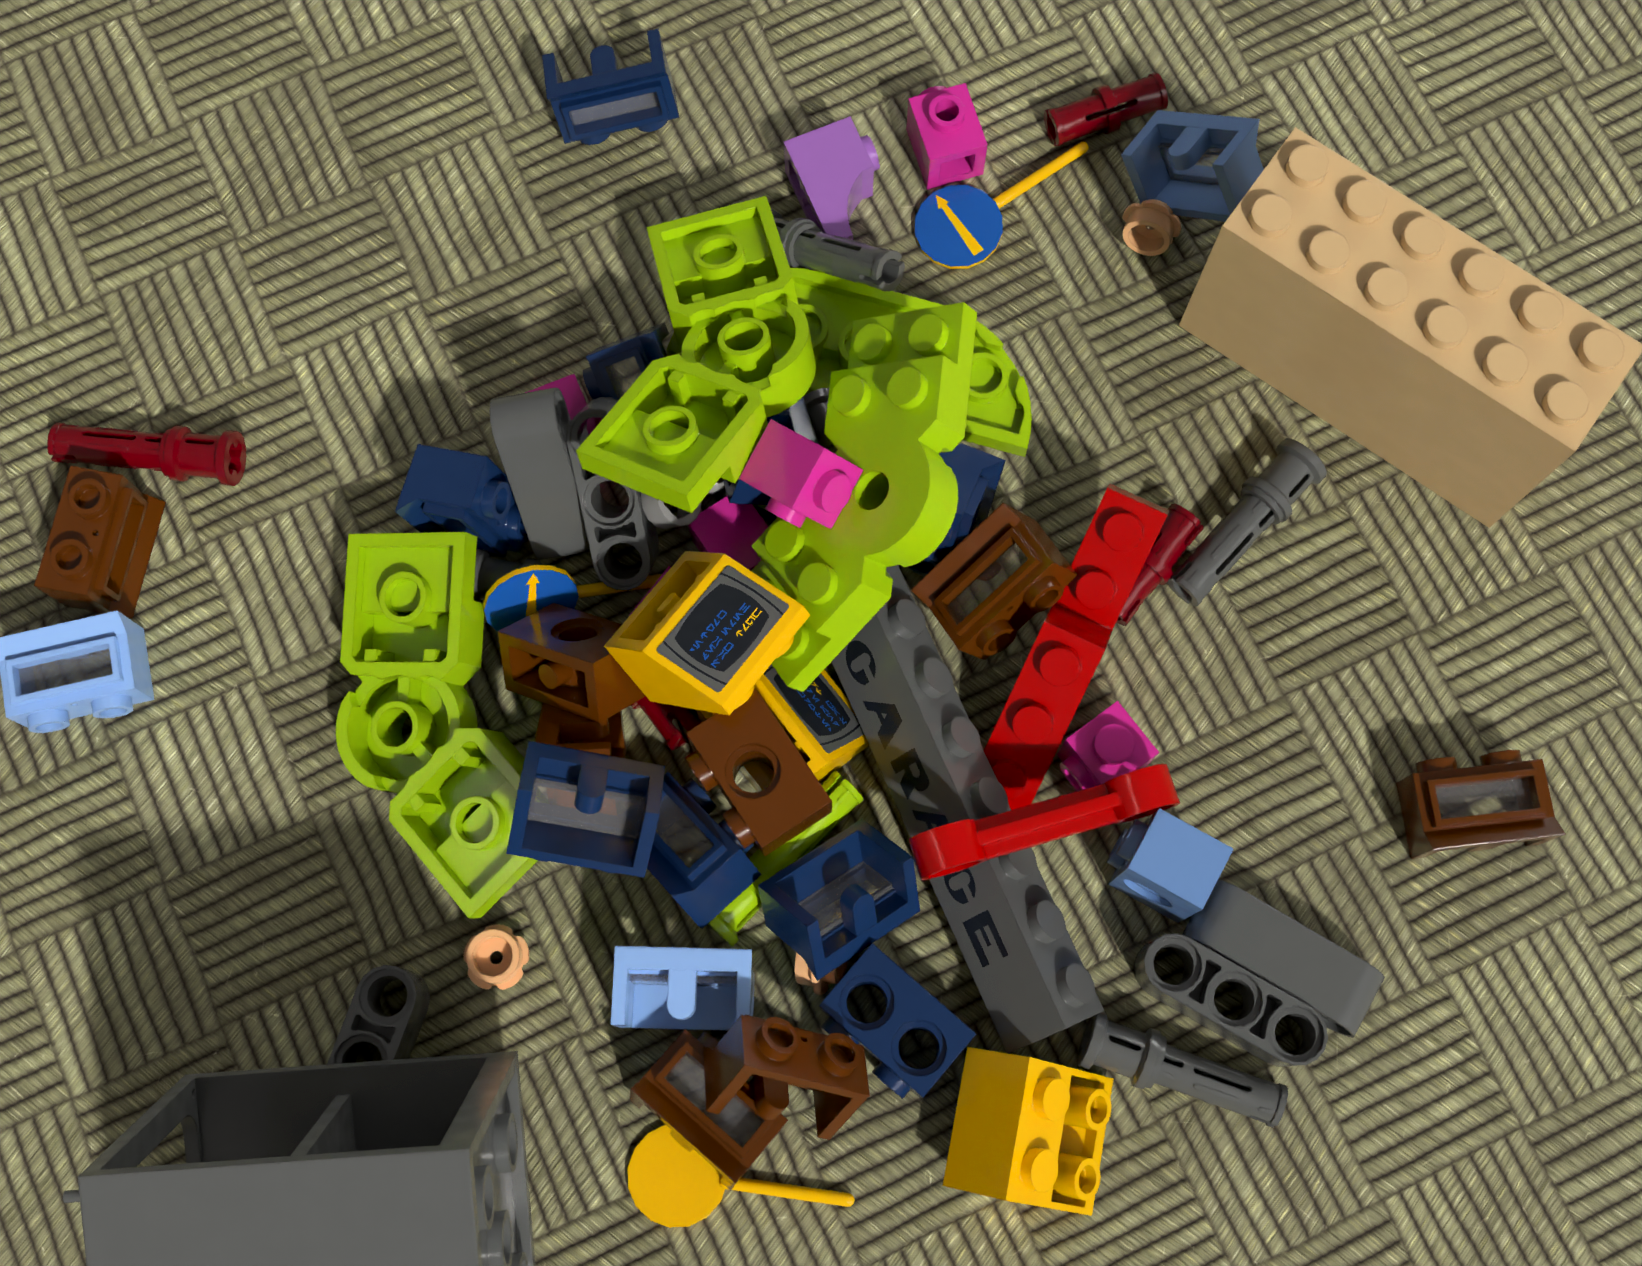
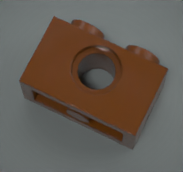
M552 603L498 631L506 690L597 723L605 721L645 697L644 693L604 647L622 625L620 623Z
M754 688L751 697L743 705L735 709L730 716L716 713L686 733L694 752L686 756L685 760L706 792L718 786L732 808L724 812L722 816L744 849L755 842L765 857L832 813V800L756 688ZM754 761L765 763L774 772L772 782L767 788L760 792L751 793L737 786L735 783L736 775L743 765Z

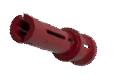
M56 423L51 427L47 440L48 453L53 455L51 458L53 462L162 471L164 476L169 477L170 480L184 482L190 476L215 478L222 485L236 486L241 481L246 466L244 437L240 432L226 430L220 436L193 433L189 427L177 425L166 430L165 433H151L138 430L95 428Z

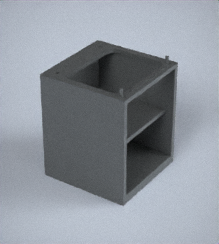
M518 1051L185 1074L78 1176L79 1190H67L63 1194L64 1203L80 1202L87 1266H535ZM181 1122L186 1163L137 1167Z

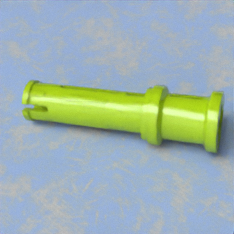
M834 770L822 784V787L832 800V813L765 857L760 849H758L749 859L762 875L708 923L731 947L739 941L737 932L762 908L758 885L814 850L842 819L864 800L862 795L847 779L842 781L843 777Z

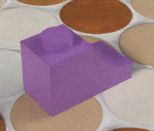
M847 117L784 141L785 172L806 218L816 223L821 232L853 240V234L849 225L850 217L862 199L873 196L874 171L880 168V164L871 138L868 135L860 137L851 117Z

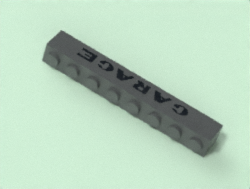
M899 565L887 567L886 571L893 579L891 598L832 660V664L910 838L924 831L966 819L978 820L1011 810L1006 791L994 774L981 746L979 733L968 718L953 685L952 675L937 651L926 627L925 617L921 609L916 605L899 569ZM1031 847L986 860L983 863L952 874L929 879L1008 1054L1104 1011L1096 994L1093 979L1083 966L1066 929L1063 914L1051 897L1038 869L1036 857Z

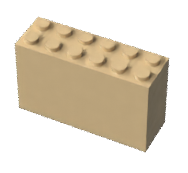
M1296 127L1222 225L1179 323V326L1488 528L1576 452L1642 353V343Z

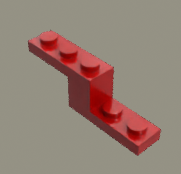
M1110 483L1071 564V567L1078 576L1064 587L1063 595L1051 607L984 749L998 782L1006 791L1011 810L1032 804L1106 650L1119 615L1169 513L1168 509Z

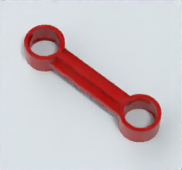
M1157 764L1120 775L1100 785L978 820L966 819L942 825L911 837L909 843L920 879L928 880L973 867L992 858L1113 823L1131 822L1135 818H1145L1151 816L1159 808L1164 811L1179 805L1180 801L1167 764Z

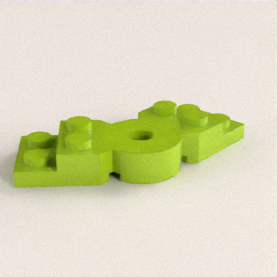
M767 196L646 227L677 344L679 347H682L681 356L678 353L653 360L576 450L582 469L693 513L720 478L736 483L768 425L767 417L774 416L790 408L806 394L815 377L816 361L808 321L798 304L793 275Z
M964 302L853 320L848 369L831 371L824 434L838 449L835 454L863 469V472L852 490L848 503L840 512L832 529L806 517L801 528L777 517L752 545V548L761 558V561L753 568L752 572L802 604L810 614L809 618L794 635L791 647L772 662V666L790 688L804 692L891 598L893 579L887 573V567L896 565L909 567L923 561L937 549L951 528L958 504V484L951 467L945 464L939 453L952 452L965 437L977 312Z
M467 532L348 534L340 662L351 675L358 676L362 683L355 692L348 691L338 710L336 743L340 757L351 775L363 785L388 793H397L390 801V823L469 919L481 918L538 860L506 854L525 758L502 732L478 728L474 704L463 687L481 669L484 609L483 603L474 601L477 536ZM410 716L412 732L408 740L404 742L402 727L405 720ZM538 786L535 800L549 802L547 795Z

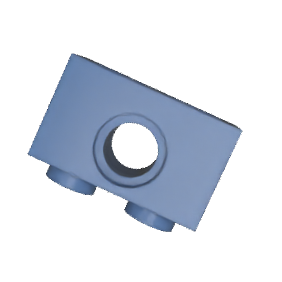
M1159 808L1145 822L1135 818L1129 829L1125 828L1107 860L1108 864L1116 868L1108 885L1178 923L1203 910L1233 848Z

